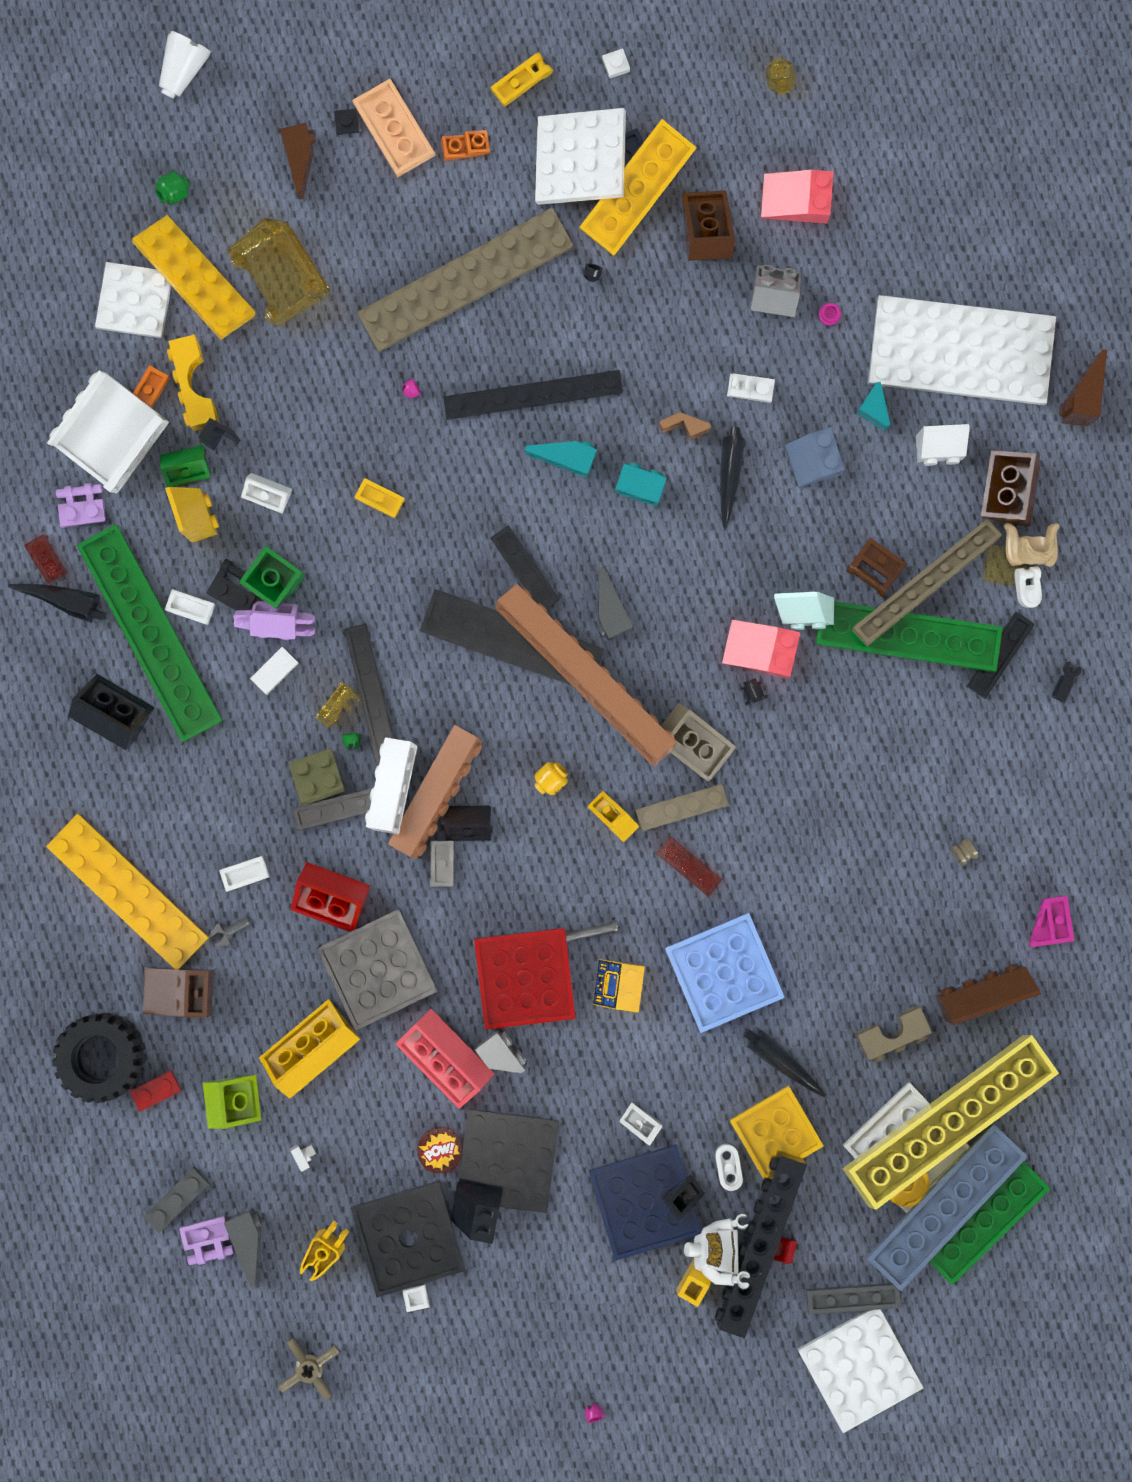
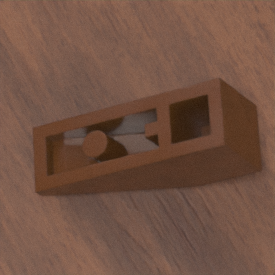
M306 123L280 129L299 200L304 199L314 154L312 144L316 143L313 129L308 130Z

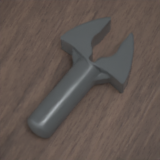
M246 916L227 928L222 927L221 923H218L211 931L209 938L217 933H225L223 939L215 943L214 946L232 945L230 941L231 935L249 926L251 920Z

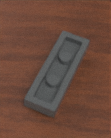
M193 1167L143 1217L160 1233L210 1183Z

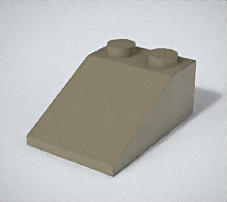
M680 703L676 705L661 725L664 730L670 731L675 737L676 745L670 753L707 782L711 781L736 748L734 744Z

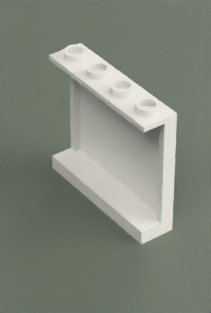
M99 370L90 377L89 385L85 391H81L77 395L76 403L72 409H68L65 412L59 427L52 430L47 443L58 448L99 480L109 492L117 494L166 428L169 421L109 374Z

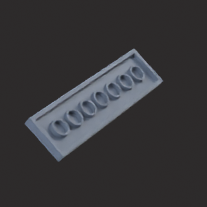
M992 1123L866 1258L902 1291L1028 1156Z

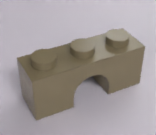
M915 1006L896 1015L900 1023V1029L893 1037H885L876 1024L856 1032V1038L865 1058L876 1062L885 1058V1053L893 1050L896 1053L907 1048L906 1044L912 1041L919 1043L926 1040V1035L932 1032L921 1007Z

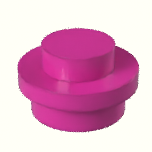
M824 304L819 310V319L827 326L837 324L841 318V310L836 304Z

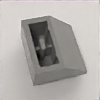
M757 265L751 310L795 317L800 295L801 272L792 268L779 269L771 265Z
M498 1029L477 1045L475 1049L489 1069L522 1073L526 1069V1058L519 1049L515 1052L512 1048L513 1041L506 1031L501 1033Z

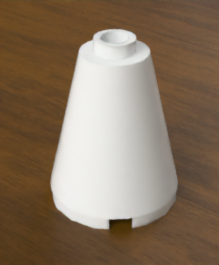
M170 31L167 37L159 87L162 88L161 93L173 99L175 95L180 97L208 59L211 51L179 33Z

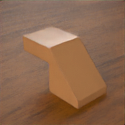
M681 412L659 421L658 425L662 434L682 425L689 441L709 433L711 430L710 423Z

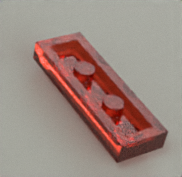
M670 836L656 852L657 856L708 897L723 880Z

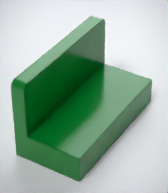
M204 445L160 455V470L167 488L211 477L205 458Z

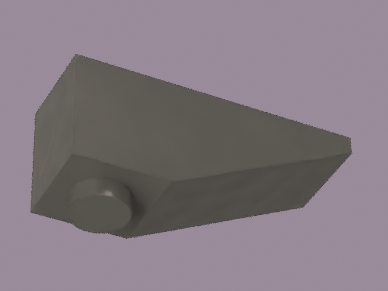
M604 566L599 568L600 624L597 625V628L602 638L606 636L609 641L632 630L633 625Z
M253 1208L224 1222L250 1288L258 1282L262 1230L260 1226L263 1225L259 1213H255Z

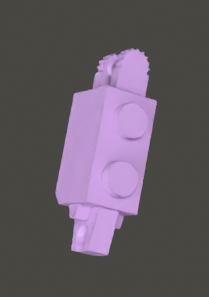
M257 601L253 605L252 610H238L234 614V627L250 630V636L289 640L295 639L296 636H312L315 634V628L309 626L315 622V616L309 613L298 612V604L282 603L275 609L267 602Z

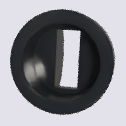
M588 263L585 265L584 277L589 282H596L601 277L603 268L599 265Z

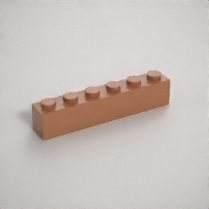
M456 725L453 726L402 818L399 835L393 834L388 845L416 860L418 856H422L426 850L427 845L425 843L429 836H433L437 830L439 818L443 817L449 808L448 802L459 791V783L462 777L469 773L472 759L479 755L482 749L481 739Z

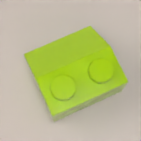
M256 1075L203 1082L208 1129H225L261 1121Z

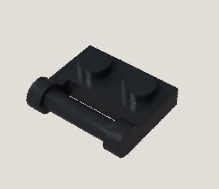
M225 559L206 594L236 611L250 610L257 595L225 579L227 573L241 579L246 572L232 565V561Z

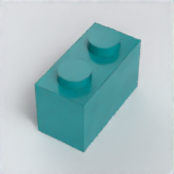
M635 463L624 464L615 493L657 507L667 478L663 477V473L656 470H650V472L642 470V466Z

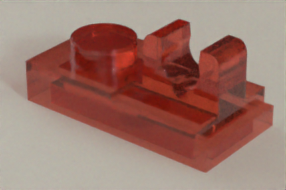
M45 534L24 545L47 584L68 573Z

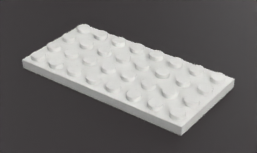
M879 295L868 384L875 385L876 382H881V385L886 387L1046 405L1056 316Z

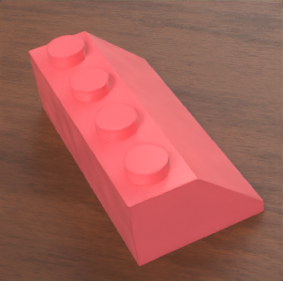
M432 1009L396 1043L407 1057L458 1109L477 1094L495 1075Z

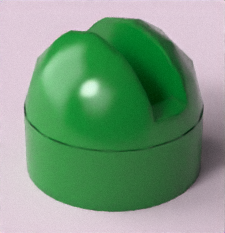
M360 733L343 734V745L349 750L350 744H353L354 749L359 747Z

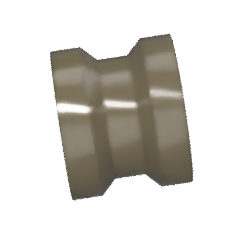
M968 838L963 839L960 845H953L951 847L953 855L961 866H965L968 860L979 857L975 847Z

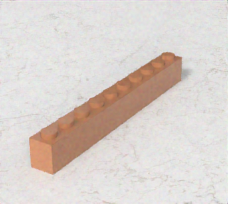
M516 584L497 600L496 610L653 767L674 749L676 741L673 734L668 730H664L659 725L657 718L652 714H648L643 709L640 701L632 698L627 693L623 684L616 682L604 666L597 664L594 656L589 651H584L579 646L578 640L573 635H568L563 630L562 624L556 619L553 620L547 614L546 608L540 603L537 604L532 599L527 589L521 588Z

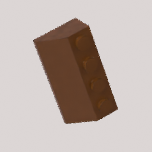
M1015 963L1004 967V972L997 974L996 971L984 974V979L975 981V978L963 981V986L956 989L953 986L940 990L941 994L936 995L945 1022L955 1025L1038 996L1041 993L1028 969Z

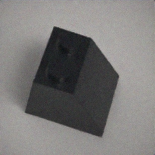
M457 1182L451 1221L470 1240L493 1244L503 1190Z

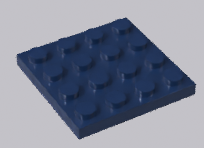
M677 1144L589 1170L615 1261L701 1234L702 1229L695 1205L678 1221L663 1199L665 1194L686 1179Z

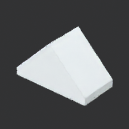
M634 1103L630 1104L619 1121L648 1145H651L662 1128V1123Z

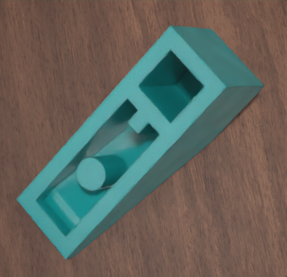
M572 441L527 445L524 452L528 456L587 478L596 457L597 449L587 441H582L581 443Z

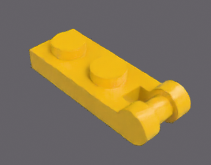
M540 52L534 54L490 87L491 92L503 107H506L539 81L552 74L553 69L549 64L546 65L544 63V58ZM537 67L539 70L535 73L532 68Z

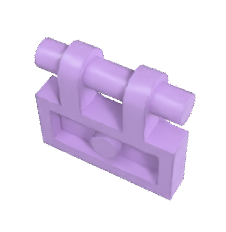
M87 483L81 487H73L71 485L65 486L64 489L56 490L57 498L66 497L67 504L58 505L60 527L66 528L107 522L104 500H95L94 495L103 492L101 484L93 485L92 483ZM86 495L87 501L75 502L74 496Z
M226 1215L179 1228L184 1250L194 1249L195 1255L187 1257L189 1265L206 1264V1261L216 1258L222 1260L226 1256L235 1253L233 1245L224 1247L222 1242L230 1239L224 1222L227 1220ZM214 1243V1250L204 1252L202 1246Z

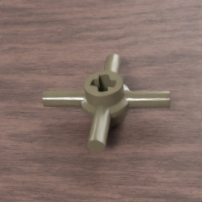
M292 1337L286 1344L298 1360L295 1366L296 1373L278 1385L280 1391L284 1393L299 1381L313 1383L326 1401L332 1396V1393L321 1378L323 1364L338 1355L340 1349L337 1345H334L318 1357L312 1354L305 1355L295 1338ZM308 1366L309 1368L310 1366H312L314 1369L312 1373L310 1372V1370L306 1372L305 1367Z

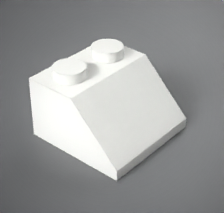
M969 424L924 426L916 435L917 462H924L925 466L936 465L937 461H946L948 465L960 463V460H963L967 453Z

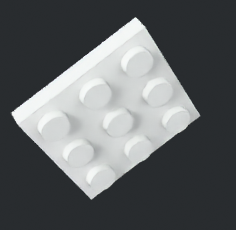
M106 262L95 324L96 329L163 339L171 285L157 269Z

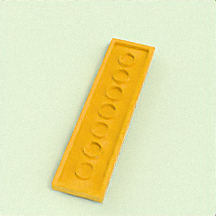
M77 813L46 846L174 969H180L209 939L206 933L80 814Z

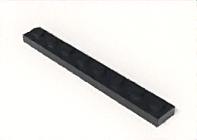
M620 370L443 396L446 419L449 420L622 394L623 389Z

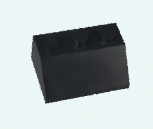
M96 674L73 697L68 717L122 749L127 750L139 736L155 707Z

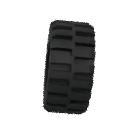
M95 1013L77 1019L65 1028V1032L59 1035L57 1039L59 1043L54 1046L53 1050L56 1058L52 1059V1064L57 1066L58 1070L54 1074L56 1079L61 1078L63 1084L60 1086L64 1090L69 1089L72 1097H80L83 1102L87 1103L92 1101L103 1103L125 1094L130 1088L135 1086L138 1082V1077L142 1076L144 1071L142 1066L146 1063V1055H143V1050L146 1047L145 1043H141L139 1039L142 1036L139 1030L135 1031L132 1028L134 1025L130 1021L125 1022L122 1020L123 1017L119 1015ZM94 1036H104L111 1040L119 1053L117 1071L105 1079L93 1078L84 1070L81 1064V1048L89 1038Z

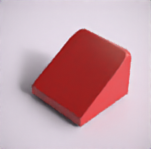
M781 1237L773 1260L785 1264L792 1263L797 1240Z

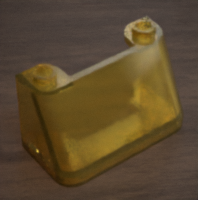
M264 218L227 250L232 264L238 269L241 268L249 271L269 305L265 308V317L273 326L282 325L330 294L324 279L293 229L285 221Z

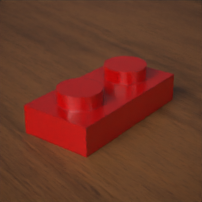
M171 1070L129 1092L140 1112L182 1091Z

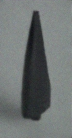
M731 427L730 436H725L722 443L720 495L724 528L727 527L732 512L741 473L745 439L739 437L740 427Z
M44 584L8 585V588L43 600L72 617L92 623L93 618L98 620L104 618V612L97 610L100 599L98 594Z
M750 1029L745 1031L743 1036L750 1041L747 1048L796 1083L822 1097L826 1096L805 1069L766 1033L760 1030L756 1035Z

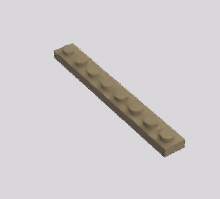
M986 519L855 625L852 631L868 647L998 541L1002 534Z

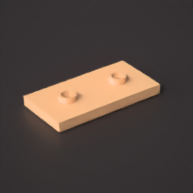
M391 79L352 100L356 110L397 178L435 156V152Z

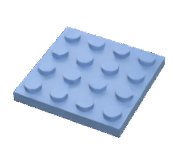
M749 913L665 948L700 1033L785 998Z

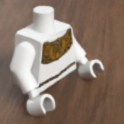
M745 1214L738 1215L736 1220L730 1218L715 1221L703 1228L701 1234L695 1236L694 1243L687 1242L685 1244V1256L694 1257L695 1269L702 1271L703 1275L716 1285L733 1286L734 1283H737L742 1289H746L749 1286V1283H742L740 1281L743 1277L750 1278L749 1273L742 1271L738 1274V1232L734 1230V1227H738L741 1230L747 1229L749 1224L741 1226L738 1223L739 1219L747 1218Z

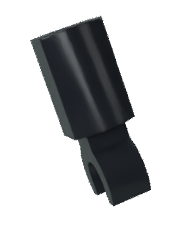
M1070 661L1064 664V674L1060 676L1051 695L1052 698L1061 702H1066L1075 683L1074 677L1078 676L1082 671V667L1079 666L1074 673L1070 672Z

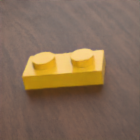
M366 478L362 481L354 497L355 500L394 519L405 501L404 497Z

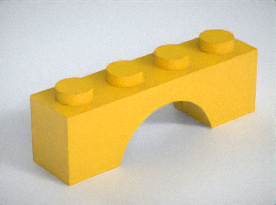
M194 334L168 341L170 349H167L170 362H174L176 369L172 371L175 383H179L181 389L178 392V397L181 405H185L186 413H183L186 426H190L193 431H198L205 427L209 418L219 423L215 403L210 398L197 395L193 391L191 384L194 370L204 361L199 340Z

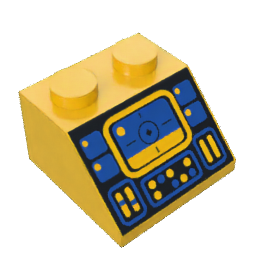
M599 959L593 1005L639 1012L645 966Z

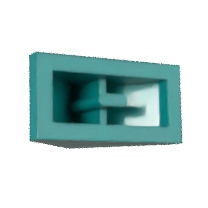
M876 382L856 414L879 429L887 430L890 426V420L881 382Z

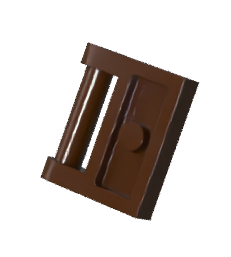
M869 538L846 571L849 574H855L877 590L878 595L883 597L907 563L872 538ZM860 562H864L885 577L887 580L884 584L858 566Z

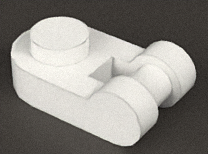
M1039 566L1030 567L1028 570L1024 568L1016 569L1014 576L1018 602L1025 608L1038 606L1042 600L1041 570ZM1026 579H1030V585L1026 586Z

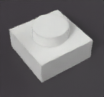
M623 49L602 55L609 79L630 72Z

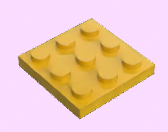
M789 1085L729 1119L763 1179L769 1176L771 1170L769 1169L771 1157L776 1156L777 1150L803 1159L824 1146Z

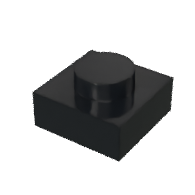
M356 108L334 111L337 135L359 133Z

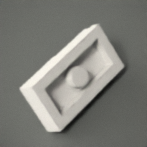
M733 373L730 374L727 396L771 403L775 380Z
M299 1145L290 1148L300 1171L308 1169L309 1165L307 1162L311 1161L310 1157L316 1154L312 1145L302 1150Z

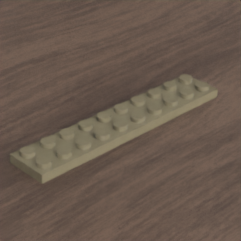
M550 208L363 308L357 314L377 351L381 352L574 248V245L553 208Z

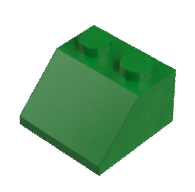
M265 546L239 583L277 609L295 592L306 575Z

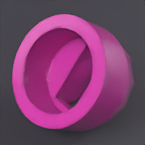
M413 378L403 384L402 391L407 398H414L421 394Z
M592 1403V1409L590 1405L585 1409L587 1423L597 1422L605 1417L603 1409L597 1403Z

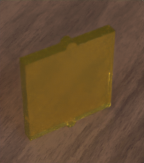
M992 545L989 547L988 557L984 562L986 565L984 581L1016 586L1014 572L1019 568L1028 570L1027 564L1010 565L1006 558V547Z

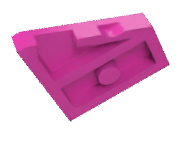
M1059 896L1042 899L1029 941V947L1075 941L1068 897Z

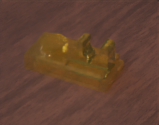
M341 682L315 718L329 728L331 724H334L339 719L342 708L349 712L352 711V708L348 706L347 701L349 699H354L358 702L360 698L352 692V688Z

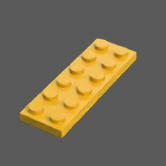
M661 119L624 168V197L600 199L579 229L614 256L697 147Z
M168 215L132 238V243L220 340L255 316L256 312Z

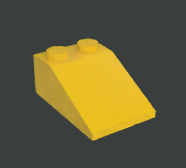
M165 488L180 533L192 543L218 534L216 528L219 527L216 515H211L209 507L212 506V502L208 493L204 494L200 488Z

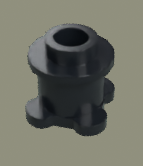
M754 678L743 682L745 687H742L741 690H744L747 699L745 705L768 698V695L763 693L762 681L757 682V679Z

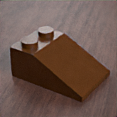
M726 190L682 193L688 261L733 258L735 236Z
M1103 349L1090 361L1064 403H1061L1059 416L1062 417L1063 424L1090 426L1100 417L1107 350Z

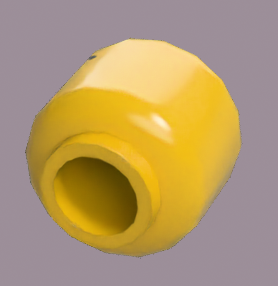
M547 762L535 773V787L542 794L555 795L567 784L568 772L558 762Z

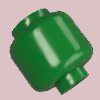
M171 171L157 179L154 189L162 203L174 205L188 196L189 182L183 174L179 175L177 172Z

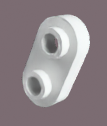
M722 1144L715 1152L719 1181L724 1189L734 1191L743 1182L738 1151L731 1144ZM725 1151H729L731 1153L729 1159H724L722 1157V1154ZM733 1174L735 1176L734 1181L728 1182L726 1180L727 1175Z

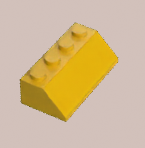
M328 999L261 1055L259 1059L274 1086L290 1099L356 1044L360 1038L351 1024L331 1000Z

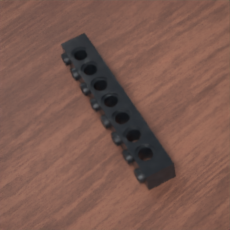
M777 1150L776 1156L771 1157L769 1169L771 1170L768 1178L765 1177L762 1182L761 1191L763 1192L761 1198L757 1199L754 1204L753 1212L755 1215L753 1220L748 1222L749 1226L745 1232L747 1234L745 1243L741 1242L738 1249V1256H740L738 1259V1274L745 1271L750 1275V1278L743 1277L740 1281L742 1283H749V1287L746 1290H739L737 1283H734L733 1286H725L722 1299H724L722 1307H718L715 1314V1321L718 1329L744 1339L746 1337L807 1167L805 1160L779 1150ZM787 1174L788 1178L785 1182H777L779 1175ZM775 1195L780 1196L778 1203H769L771 1197ZM764 1218H772L771 1224L767 1226L761 1224ZM763 1239L765 1242L761 1247H755L754 1243L756 1240ZM756 1261L757 1265L754 1268H746L748 1262ZM733 1305H741V1309L739 1311H731V1307Z

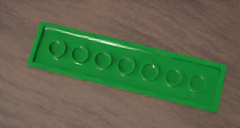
M834 601V625H826V629L817 630L815 645L996 672L1003 627L908 613L867 647L852 629L873 612L876 607Z

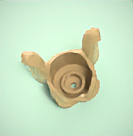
M1005 524L1004 528L1007 534L1006 558L1010 565L1044 564V566L1051 567L1055 564L1058 554L1057 530L1059 529V524L1049 525L1045 537H1019L1018 530L1013 524Z

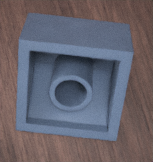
M831 427L810 433L785 445L798 488L839 476L844 471Z

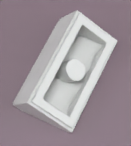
M251 473L246 477L241 498L283 513L292 489Z

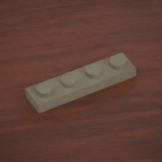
M719 784L639 808L635 811L641 831H645L728 806L723 786Z

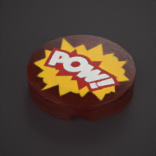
M435 1127L428 1130L420 1138L417 1145V1156L420 1163L426 1170L433 1173H446L453 1170L459 1164L463 1153L460 1137L446 1127Z

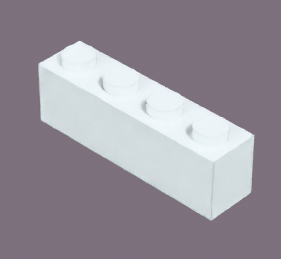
M385 738L384 743L380 747V763L375 770V787L372 788L370 793V810L367 811L365 816L366 827L375 831L399 835L417 751V745L414 743Z

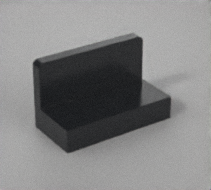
M209 418L199 435V439L205 446L213 451L223 436L237 444L241 441L234 431Z
M449 806L445 814L446 841H491V806Z

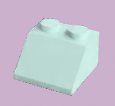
M820 592L781 593L774 595L782 623L791 626L792 630H804V626H812V629H826V625H834L833 597Z

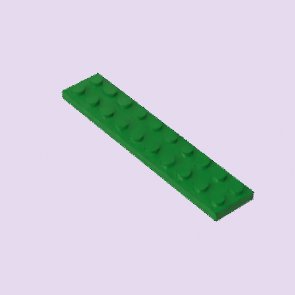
M115 524L77 544L76 546L181 741L184 743L223 722L221 715L119 526Z

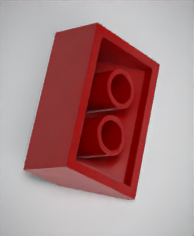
M306 862L297 879L290 910L352 932L357 927L371 885Z

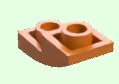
M487 130L465 131L464 135L442 136L441 138L444 161L476 157L490 153Z

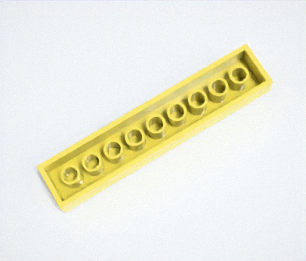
M1022 1035L842 1169L868 1207L876 1210L1059 1073L1032 1035Z

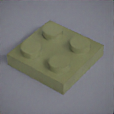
M331 748L289 763L302 806L345 791Z

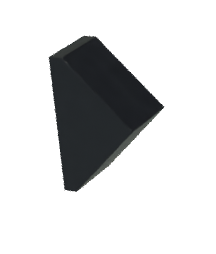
M690 1175L665 1194L663 1199L679 1221L700 1200L705 1192Z

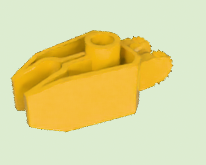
M334 1220L327 1230L321 1229L317 1232L301 1263V1275L308 1266L315 1264V1272L310 1281H314L322 1276L345 1250L343 1241L350 1231L345 1228L338 1237L333 1235L332 1233L338 1224Z

